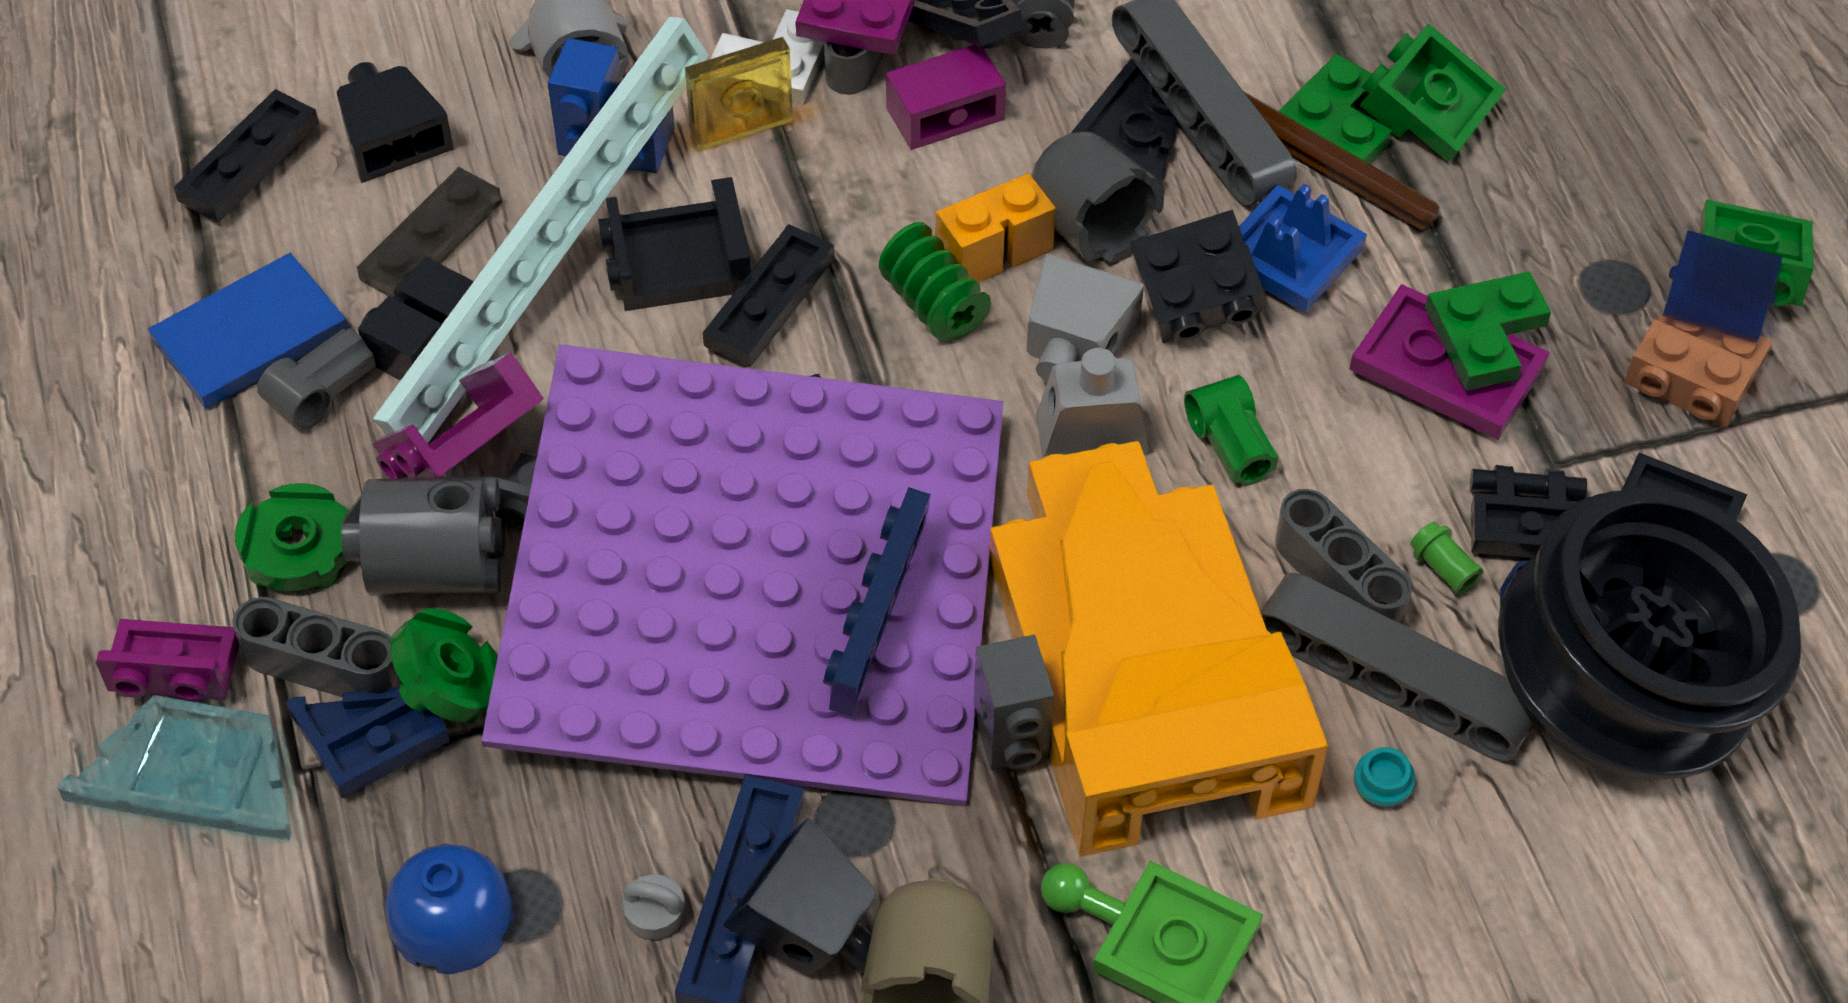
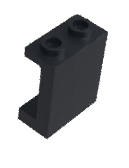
M732 177L711 180L713 201L621 215L617 198H606L608 218L598 219L603 251L612 249L614 251L615 258L605 259L610 291L621 290L625 311L733 295L751 272V262Z

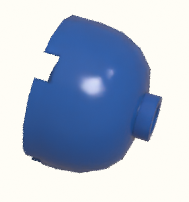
M441 844L425 848L406 860L390 881L385 901L389 932L393 944L407 962L417 967V962L424 966L436 967L437 973L454 974L474 969L496 955L504 944L502 937L508 930L509 922L512 926L514 917L507 881L501 871L488 856L463 845Z

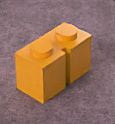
M1027 173L936 211L935 236L942 240L944 250H949L955 255L956 264L960 263L968 270V278H973L980 282L1003 272L1004 233L1008 232L1007 262L1012 268L1052 251L1054 246V216L1056 208L1030 173Z

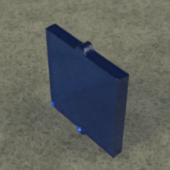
M1688 230L1677 266H1673L1669 271V277L1673 280L1662 316L1757 343L1767 309L1776 301V295L1772 292L1782 256Z

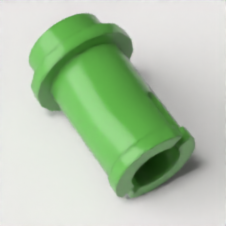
M1431 522L1424 526L1410 543V546L1415 550L1414 558L1420 563L1426 561L1452 588L1457 596L1462 595L1479 581L1484 573L1483 568L1477 565L1451 539L1452 530L1448 526L1440 527L1436 522Z

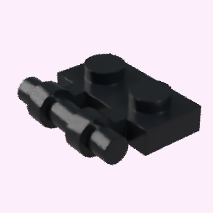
M1495 465L1493 470L1472 469L1470 474V491L1491 492V494L1474 493L1471 503V553L1533 558L1537 555L1541 542L1552 524L1568 508L1579 502L1567 501L1566 499L1583 500L1586 498L1587 478L1565 476L1564 470L1546 469L1545 474L1514 472L1513 466ZM1515 495L1539 496L1542 498L1519 497Z

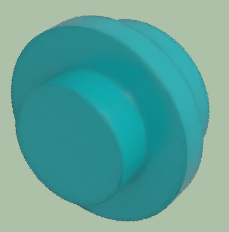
M1380 747L1360 758L1355 767L1353 779L1356 790L1366 801L1377 806L1392 807L1403 803L1410 797L1415 785V772L1408 758L1402 752L1390 747Z

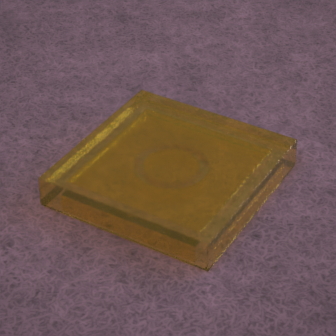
M783 37L685 67L690 134L697 152L793 121L790 48Z

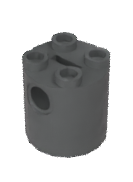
M498 477L368 479L364 483L362 494L349 512L344 515L342 522L344 560L355 561L361 567L366 592L370 596L500 593V560L494 559V553H504L505 523L503 518H493V511L499 510L500 503Z

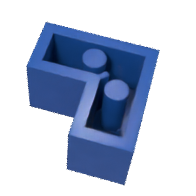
M571 38L566 39L548 80L558 155H568L621 83L618 47ZM673 106L629 165L628 170L658 173L675 130Z

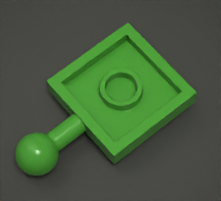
M1149 861L1126 903L1091 887L1087 874L1080 867L1071 863L1054 865L1044 874L1041 881L1042 897L1051 909L1061 913H1071L1081 909L1113 925L1094 958L1093 971L1157 1003H1220L1254 940L1263 918V914L1152 861Z

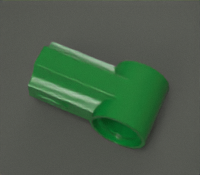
M1236 375L1185 392V412L1192 430L1199 438L1208 437L1233 483L1239 482L1245 487L1261 482L1268 473L1277 468L1278 456L1256 419L1254 398L1248 383L1242 376Z

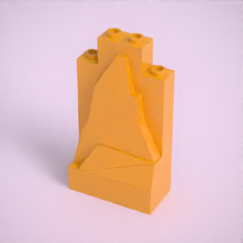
M1139 441L1124 444L1109 443L1093 450L1067 455L1052 454L1040 460L1030 461L1028 465L1027 497L1034 519H1015L1001 526L990 527L989 563L1012 638L1036 636L1053 689L1054 707L1049 759L1079 857L1139 845L1142 816L1144 814L1250 792L1248 800L1255 820L1313 808L1328 744L1307 687L1282 633L1276 632L1271 634L1266 629L1214 485L1196 488L1180 487L1169 493L1158 495Z

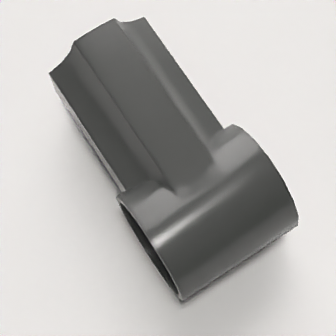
M352 328L342 329L297 362L291 358H282L272 363L260 377L257 393L296 429H309L325 417L335 395L376 366L374 355L357 332Z

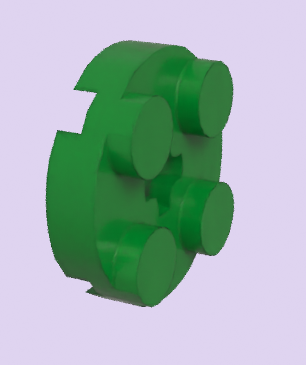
M294 483L282 485L269 491L271 498L261 502L256 508L252 502L242 512L235 529V543L239 557L247 570L251 582L257 586L281 591H299L312 587L325 589L332 586L339 579L340 569L348 562L344 560L342 550V522L348 510L345 505L343 507L335 501L333 493L313 484ZM302 529L306 538L298 544H287V542L281 541L282 538L292 537L294 530Z
M427 608L418 612L390 637L391 659L394 669L402 682L399 688L401 698L409 707L419 712L428 709L432 713L451 721L472 723L488 710L498 656L488 641L480 647L467 634L473 626L462 617L437 608Z

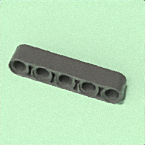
M1132 0L1117 6L1113 10L1112 27L1118 41L1232 195L1240 203L1251 205L1265 199L1277 185L1287 189L1295 184L1297 172L1291 154L1175 0Z
M1298 573L1285 575L1260 611L1267 631L1271 634L1281 632L1293 657L1486 757L1498 761L1512 760L1534 725L1532 719L1519 703L1508 678L1307 576Z

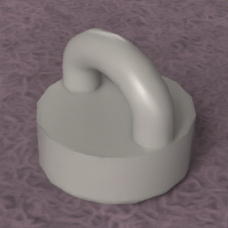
M650 874L639 877L637 880L625 885L622 901L623 914L626 925L635 935L643 939L658 940L670 936L679 929L685 918L686 906L682 889L675 880L665 875Z

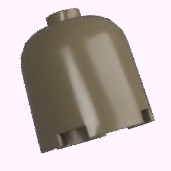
M930 878L925 881L911 882L897 887L880 903L876 913L859 1003H988L994 926L993 919L982 900L969 890L943 878Z

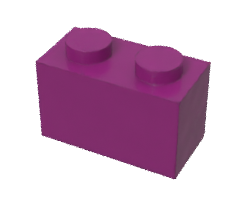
M977 45L953 50L946 54L912 65H905L886 73V109L910 150L1005 119L1006 83L986 51L977 48Z

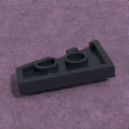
M1131 58L1071 133L1092 132L1110 141L1152 173L1161 183L1176 118Z

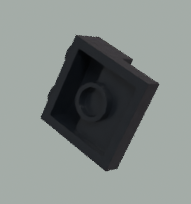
M1233 209L1130 242L1131 251L1142 284H1144V290L1162 343L1174 339L1177 341L1191 340L1201 335L1206 329L1225 323L1231 325L1242 324L1253 319L1257 313L1266 311L1264 290L1248 245L1244 243Z

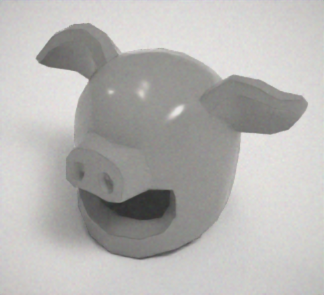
M536 0L530 9L529 19L522 24L509 41L510 47L517 51H527L532 48L537 61L549 78L567 38L608 46L614 44V47H618L621 77L624 75L629 63L627 46L622 37V34L626 31L627 23L621 14L612 11L607 0Z

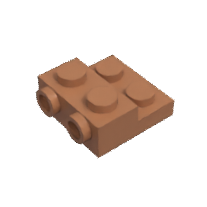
M1671 297L1658 320L1654 319L1635 351L1624 383L1641 390L1649 396L1657 397L1691 412L1700 419L1711 421L1727 429L1767 357L1773 341Z

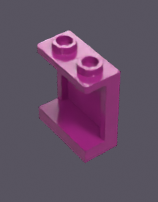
M512 352L474 368L459 379V382L478 408L431 443L427 444L417 428L412 424L382 436L375 441L373 446L379 453L376 460L388 479L439 478L541 402L544 397Z

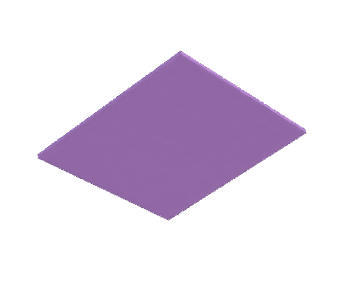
M559 344L481 740L482 747L744 779L745 775L796 786L966 806L975 717L976 646H981L990 555V527H992L1004 401ZM910 487L931 494L926 524L852 717L829 710L832 686L823 684L825 671L833 650L836 649L844 652L850 638L842 633L853 600L863 603L869 588L861 585L868 560L872 552L882 555L887 541L880 539L887 512L891 505L898 508L901 507L907 489Z

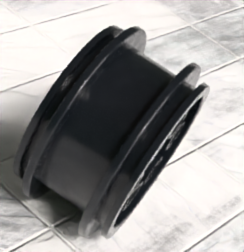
M1632 488L1610 491L1583 499L1568 508L1547 531L1537 555L1525 563L1511 580L1503 596L1498 617L1499 645L1506 674L1513 692L1528 716L1545 735L1569 754L1595 768L1624 777L1678 779L1701 774L1716 767L1740 747L1753 723L1768 715L1781 703L1790 691L1800 665L1801 633L1797 603L1786 575L1769 550L1745 526L1717 507L1692 496L1665 489Z

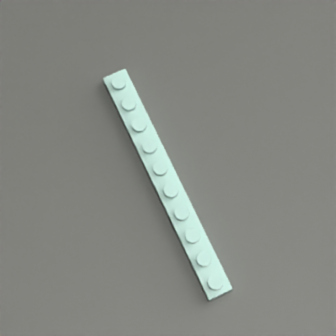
M669 17L378 410L373 420L386 435L412 424L428 444L466 391L459 382V379L489 360L709 57L685 18Z

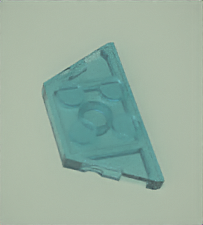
M153 695L133 714L132 720L126 727L113 732L97 747L101 755L77 778L69 773L60 782L58 787L63 801L286 841L290 840L292 834L274 728L270 716L266 714Z

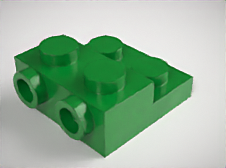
M1428 23L1414 39L1406 33L1392 48L1386 57L1393 62V65L1388 69L1381 63L1366 80L1361 88L1368 95L1360 106L1381 124L1393 130L1392 133L1398 138L1407 129H1410L1448 162L1462 148L1506 91V88Z
M1706 199L1700 220L1699 244L1694 258L1693 284L1700 285L1707 291L1719 295L1738 293L1756 297L1759 301L1772 306L1791 304L1802 307L1813 272V221Z

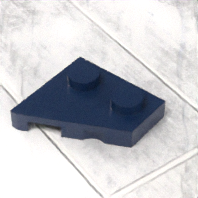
M390 688L383 693H371L368 691L342 693V701L308 704L305 696L294 697L286 701L290 715L341 799L450 742L447 728L440 717L428 709L423 712L413 710L401 698L399 688Z

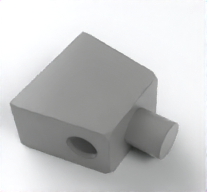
M1046 254L1029 315L1026 351L1031 356L1039 358L1036 366L1037 374L1048 382L1053 366L1061 362L1082 361L1085 352L1093 348H1104L1115 355L1140 321L1144 284Z
M1093 348L1085 352L1082 361L1061 362L1052 367L1036 416L1042 458L1052 454L1067 455L1093 450L1109 443L1124 444L1134 441L1140 442L1144 455L1149 454L1133 360L1127 357L1115 358L1114 354L1107 349Z

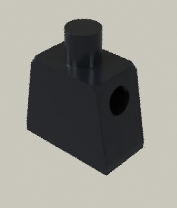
M359 63L348 73L349 84L340 86L336 92L348 142L361 183L454 149L445 109L407 67L396 66L379 73L373 63Z
M808 818L783 839L723 925L733 933L804 974L812 975L830 962L837 954L860 973H864L872 932L859 923V921L875 899L876 893L870 882L820 827Z

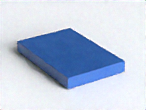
M290 252L149 327L148 331L152 342L203 407L208 409L259 381L264 371L272 363L282 358L299 359L340 330H347L348 324L343 314Z

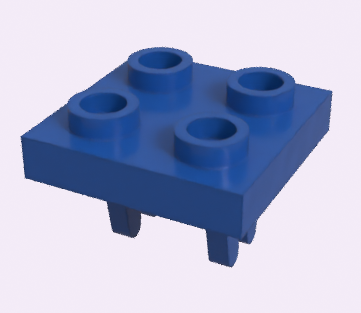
M1303 184L1295 194L1277 185L1239 225V229L1245 245H1248L1263 289L1306 313L1364 249L1367 234L1330 214L1329 199L1326 195L1321 194L1314 201L1310 196L1311 189L1308 185Z

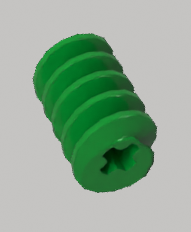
M914 222L894 234L885 245L880 255L878 266L881 276L891 283L893 290L904 299L905 304L916 313L917 318L928 327L929 332L935 338L945 341L958 339L972 332L983 323L991 307L990 295L981 292L980 284L975 279L968 278V270L960 263L956 264L955 255L949 250H944L942 240L937 236H932V230L924 222Z

